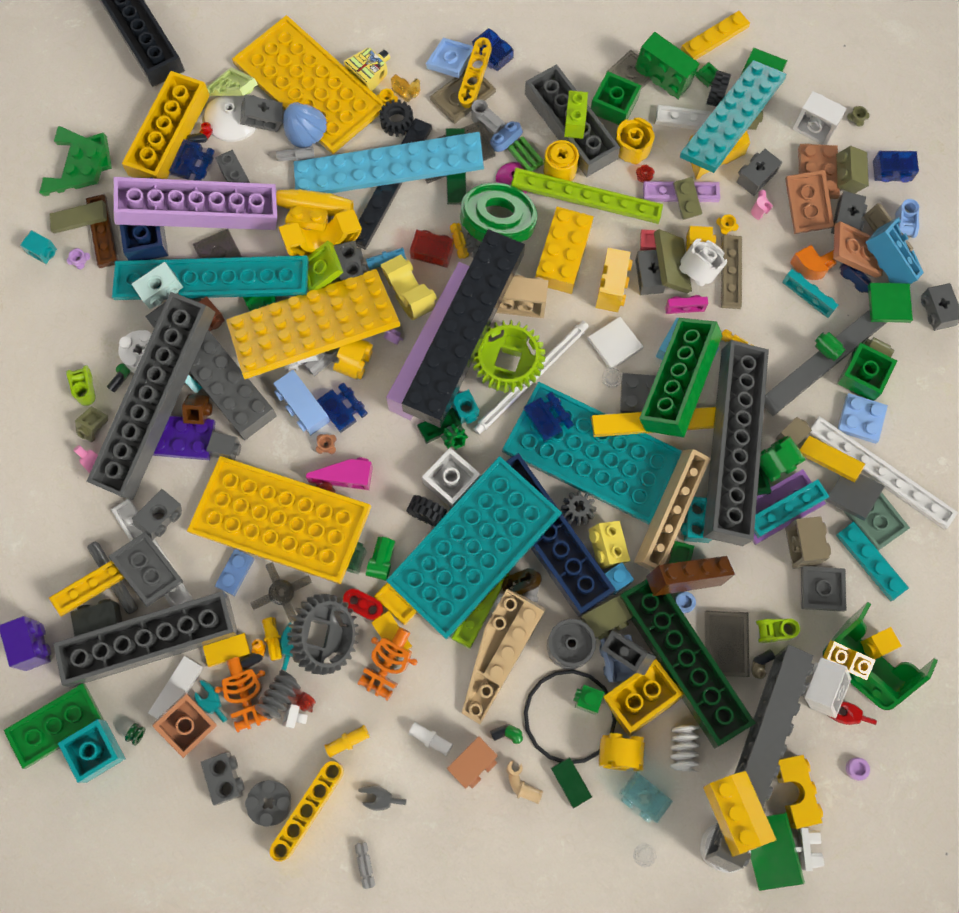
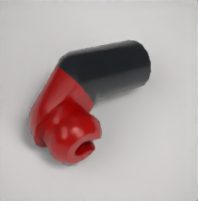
M204 122L201 124V130L198 134L188 135L189 144L207 142L213 133L211 124Z

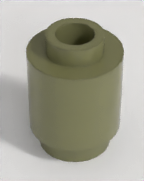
M875 337L871 340L867 339L864 343L889 357H892L895 351L891 348V345Z

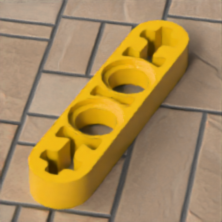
M485 37L478 38L475 41L460 87L458 99L460 105L464 108H470L472 103L476 101L490 58L491 43ZM486 45V48H483L482 55H480V47ZM475 61H482L483 64L481 67L475 68L473 63ZM472 77L477 79L474 85L467 83L468 79ZM468 90H469V91H470V92H469L470 99H467V101H464V98L467 97V95H468Z

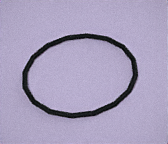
M577 670L555 671L539 680L529 693L524 709L525 729L534 747L548 759L561 762L564 759L551 756L537 744L529 728L528 710L532 696L541 684L556 675L576 674L589 678L602 688L605 695L609 693L606 687L592 675ZM613 714L610 733H614L617 722ZM600 749L584 759H575L572 762L574 764L586 763L598 756Z

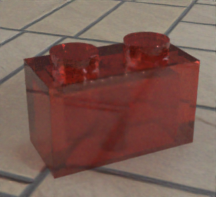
M416 229L410 247L411 259L448 268L454 250V239L447 235H436L428 230L421 231Z

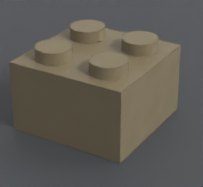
M821 516L796 519L785 528L793 569L801 568L802 566H818L830 558L831 547L826 542L825 537L827 528L826 524L822 522Z

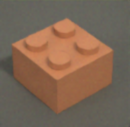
M185 692L152 723V726L184 758L217 724Z
M478 736L447 770L465 789L468 786L473 789L481 780L479 775L484 770L489 772L498 763L495 760L498 755Z

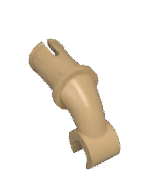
M511 761L507 765L506 771L509 775L510 785L517 798L522 797L539 804L543 790L526 785L525 781L521 782L519 774L523 770L522 764L519 765L518 771L514 772L511 768L513 761Z

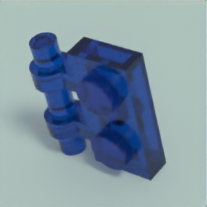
M183 139L169 171L171 175L189 180L191 174H195L193 180L202 181L207 175L208 165L212 164L215 151L212 148H207L206 153L202 152L203 147L201 144ZM198 159L202 160L199 167L195 166Z
M341 383L338 386L341 391L338 395L332 389L317 399V402L340 433L357 422L353 416L355 413H358L361 418L368 414L364 409L365 405L362 401L357 400L354 396V391L350 387L348 388L345 383ZM348 400L352 406L347 408L342 401Z
M553 392L546 395L549 402L545 403L540 397L523 408L544 442L562 433L563 430L560 424H564L567 429L574 426L571 421V415L564 410L561 400ZM555 409L559 417L554 418L550 410Z

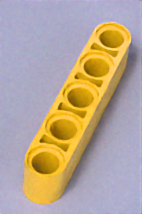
M329 761L322 767L272 843L270 856L273 860L281 862L292 856L342 779L344 768L340 763ZM332 765L337 766L339 770L335 778L328 776V768ZM320 784L326 789L325 795L321 798L315 794V789ZM306 804L311 805L313 808V813L310 817H305L302 813V809ZM292 824H297L300 828V833L297 837H293L289 832ZM279 844L286 846L287 852L284 857L279 856L276 852Z

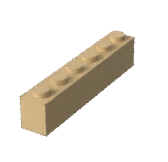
M695 449L682 451L634 563L650 571H653L658 565L665 564L711 459L710 457Z

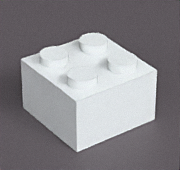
M812 91L798 116L793 130L822 145H827L847 108Z
M449 448L422 476V481L428 489L452 509L481 477V474L454 450Z
M821 657L819 663L814 664L812 675L814 676L811 683H807L804 695L811 709L836 718L849 687L851 676L846 666Z

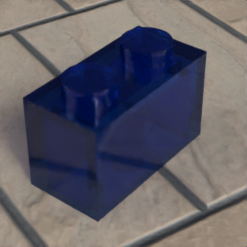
M879 151L873 159L874 181H901L903 183L913 181L919 172L917 151Z

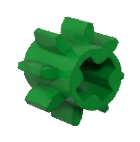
M452 424V426L444 429V435L441 438L448 449L452 446L457 450L465 446L468 436L461 425L457 428Z

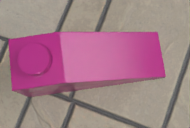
M358 457L357 459H349L306 474V478L309 483L369 490L373 465L369 459Z

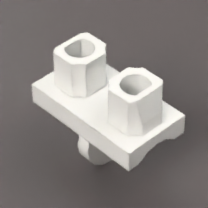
M806 827L797 829L799 846L797 837H793L798 858L800 852L802 870L813 871V868L824 866L823 854L811 853L810 844H821V832L808 830Z

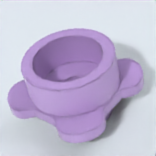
M75 248L69 253L67 263L75 265L77 269H83L86 261L90 259V254Z
M394 329L385 331L386 333L383 338L397 345L400 340L403 341L399 337L400 332Z

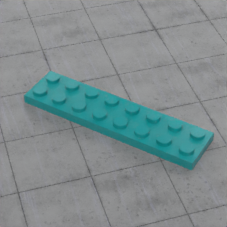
M753 60L681 151L680 158L714 173L784 82L787 74Z

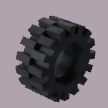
M716 71L706 104L717 107L725 96L731 74Z
M395 99L391 100V104L386 102V106L383 105L381 107L382 110L379 112L382 130L384 129L386 134L389 132L390 136H393V133H395L396 137H399V133L404 136L405 131L408 132L414 121L411 106H407L405 101L401 103L399 99L397 103H395ZM399 114L404 119L399 122H393L390 120V117Z
M413 495L406 512L419 521L436 526L446 515L447 510L438 503L433 502V500H428L420 495Z

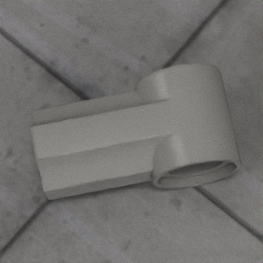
M479 99L472 103L471 116L474 123L482 125L492 135L497 134L505 127V122L488 108L486 101Z
M340 347L336 348L333 353H327L326 351L318 354L319 361L305 362L303 364L312 375L316 376L331 362L338 360L336 356Z

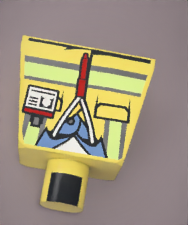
M366 48L346 59L344 64L347 70L373 91L388 74L386 62L390 59V55L384 49L376 54L371 48Z

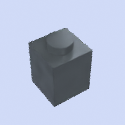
M212 431L207 452L212 457L219 458L222 456L235 461L236 456H239L241 452V444L235 436Z

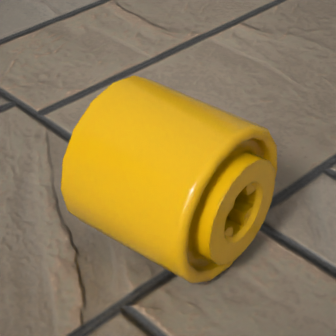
M558 140L549 144L545 150L543 174L573 181L576 176L579 153L575 145L565 140Z

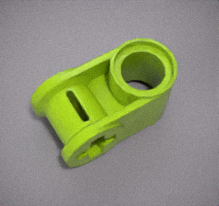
M88 365L74 371L67 370L66 375L72 396L83 406L91 405L95 401L96 395L93 387L92 373Z
M763 619L756 621L760 634L758 643L791 640L800 632L799 623L794 619ZM785 624L791 626L793 630L792 635L784 632Z

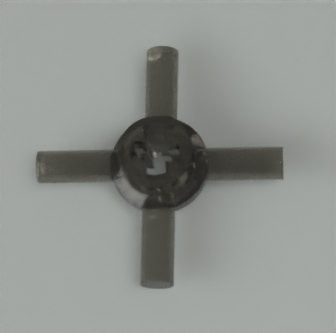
M268 563L265 567L272 580L267 595L250 602L253 610L270 602L282 605L289 622L293 623L294 620L291 616H296L290 601L294 597V591L311 584L312 580L309 575L293 583L281 580L274 563ZM281 588L284 590L285 594L282 597L278 594V590Z

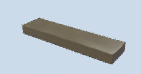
M723 235L721 238V249L724 252V260L727 259V264L721 270V308L741 309L742 236Z

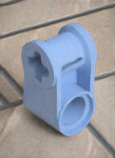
M907 199L896 211L895 218L899 217L901 223L898 226L903 234L916 238L919 232V204L913 199Z

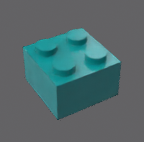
M98 719L58 743L77 783H87L126 759L105 720Z

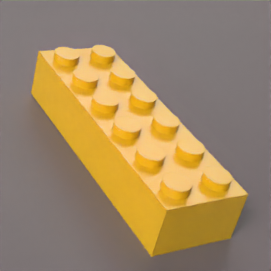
M170 71L122 162L128 176L134 178L152 177L153 179L168 178L188 139V135H190L210 96L205 82Z

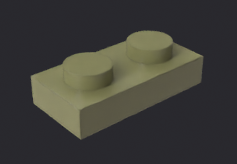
M693 177L673 182L682 219L685 220L702 215Z

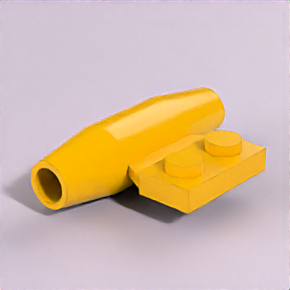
M303 189L277 190L276 192L277 206L289 209L285 218V224L298 222L299 227L324 231L329 220L328 217L335 216L336 213L343 210L349 211L354 209L353 200L331 193Z

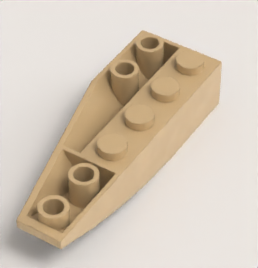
M506 589L485 627L464 702L463 715L478 724L482 723L546 608Z

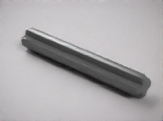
M92 542L87 546L98 567L109 562L108 557L98 542ZM122 580L111 586L126 613L131 614L138 609Z

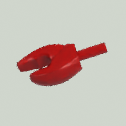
M845 701L842 702L840 707L846 711L844 716L840 714L836 718L829 716L836 722L845 725L860 724L861 721L874 725L877 723L876 719L863 716V710L858 706Z

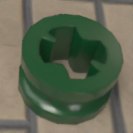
M134 723L129 728L125 736V741H132L134 746L141 741L146 730L145 727L139 728L137 723Z

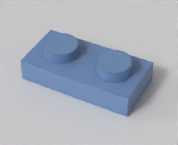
M234 549L215 587L235 596L255 559Z

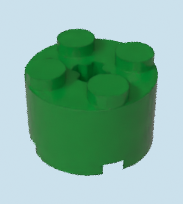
M790 436L783 437L771 444V447L762 450L760 453V467L770 482L780 478L783 472L786 474L793 472L797 469V465L806 460Z

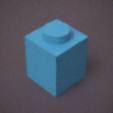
M622 562L605 573L616 589L613 595H616L634 581V578Z

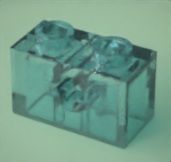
M638 772L632 774L619 792L622 796L621 801L631 809L633 806L640 811L639 816L648 823L651 821L658 823L673 802ZM647 794L649 803L641 804L642 799L639 796Z

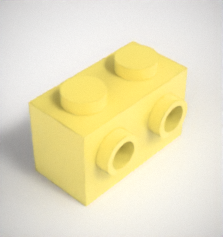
M620 521L599 523L588 529L589 539L592 542L595 553V561L601 569L613 568L621 562L623 564L630 562Z

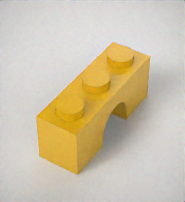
M804 755L779 759L778 783L792 782L799 791L796 802L784 805L790 828L799 829L821 824L823 811L820 804H817L816 801L817 789L809 776L811 771L809 761L804 758Z

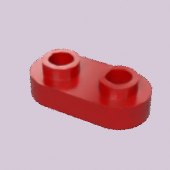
M349 589L344 593L343 602L349 603L348 608L353 609L354 613L371 621L382 616L383 606L379 600L358 589ZM357 597V603L351 604V598ZM376 607V612L373 614L369 613V608Z

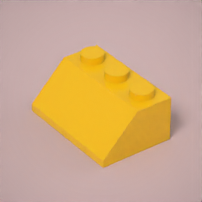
M655 659L645 675L635 673L603 696L617 722L628 737H630L681 700L683 693L657 659Z
M746 771L724 777L703 787L732 857L776 840Z

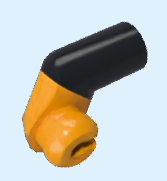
M254 640L251 644L253 646L251 655L240 660L244 670L263 660L266 645L262 640Z

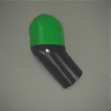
M123 363L117 365V374L107 385V388L112 392H116L130 374V370Z
M509 724L490 731L494 741L503 737L511 739L514 744H519L523 741L522 731Z

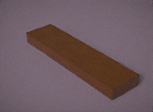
M105 194L86 198V204L101 200L106 203L107 221L90 225L99 268L115 265V261H118L107 197Z

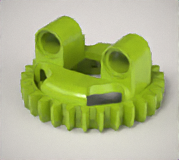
M502 320L501 326H498L495 322L493 329L489 327L472 364H475L473 371H478L477 378L483 376L482 383L489 381L488 388L504 393L509 392V388L514 393L515 387L522 391L523 384L530 387L529 380L535 383L536 377L534 375L540 377V370L544 369L542 362H545L546 358L542 356L545 354V349H541L543 342H538L539 335L533 336L534 329L528 332V325L521 328L520 321L515 326L512 320H510L509 325H506L505 321ZM501 330H504V335L501 338L492 342L488 341L490 335L493 338L501 334ZM528 339V343L531 345L533 351L535 350V355L531 353L529 347L526 344ZM500 348H502L501 352L520 357L515 372L495 366Z

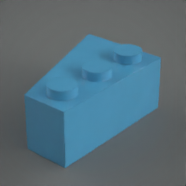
M897 217L879 227L866 241L869 252L877 259L879 267L887 274L890 283L911 284L918 281L924 272L914 250L910 251L906 244L908 237L907 234L902 235L898 226L901 221Z

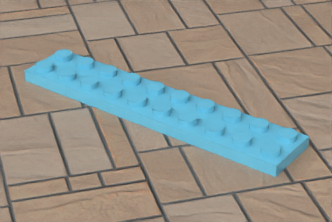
M480 132L294 162L295 189L331 194L484 169Z

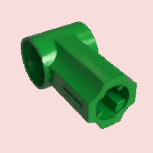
M387 537L377 538L373 556L369 559L366 576L385 581L388 579L391 569L390 561L396 543L394 540Z

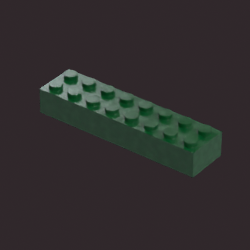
M646 579L620 595L632 616L631 620L653 655L656 656L657 661L683 693L682 700L714 749L756 724L671 594L653 596Z

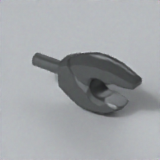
M366 786L358 789V792L374 794L376 796V800L373 803L362 802L368 809L375 811L386 810L390 808L391 803L406 805L407 799L392 798V793L384 788Z

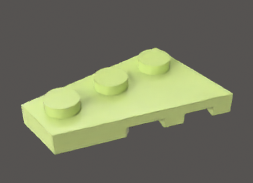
M231 67L208 85L207 89L210 96H244L250 94L258 83L253 77Z

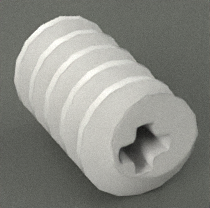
M678 725V727L672 728V732L678 734L671 738L672 741L677 743V745L671 746V749L677 752V754H673L670 757L677 761V763L670 765L672 769L698 772L692 769V767L699 765L698 762L693 760L694 757L699 756V753L693 751L694 748L699 747V744L693 742V740L700 738V735L694 733V730L700 729V726Z

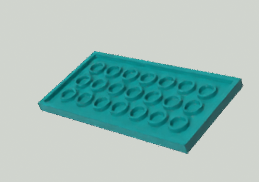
M538 382L502 452L511 457L519 453L527 465L584 493H588L590 496L649 525L682 451L646 433L594 437L591 417L592 415H606L605 413Z
M499 456L386 581L445 639H448L558 519L562 512Z

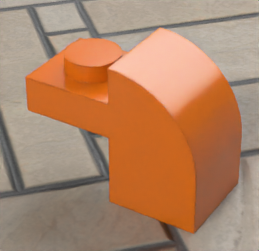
M810 245L795 253L790 263L804 278L819 280L824 278L828 270L837 264V260L833 259L834 250L820 257L813 246Z

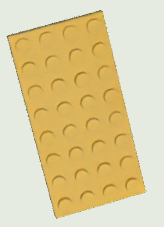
M287 15L232 58L233 63L245 74L253 77L258 86L276 102L283 103L282 108L284 110L291 103L295 102L311 105L320 110L326 118L327 128L325 133H323V137L318 142L332 155L380 115L381 107L383 105L386 106L378 96Z
M377 269L365 272L357 277H350L329 284L318 290H311L307 292V295L293 296L226 319L244 379L400 326L399 319Z
M220 456L187 532L341 585L369 515L371 505Z

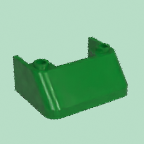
M867 602L851 616L831 640L868 656L864 652L861 644L863 640L861 638L864 637L867 631L863 619L871 603ZM828 644L826 645V647H825L824 650H823V653H822L823 656H824V653H825V651H826V649H827ZM881 656L875 659L867 680L849 673L851 676L850 683L880 709L892 710L931 679L938 660L933 658L919 670L910 662H901L896 667H893Z

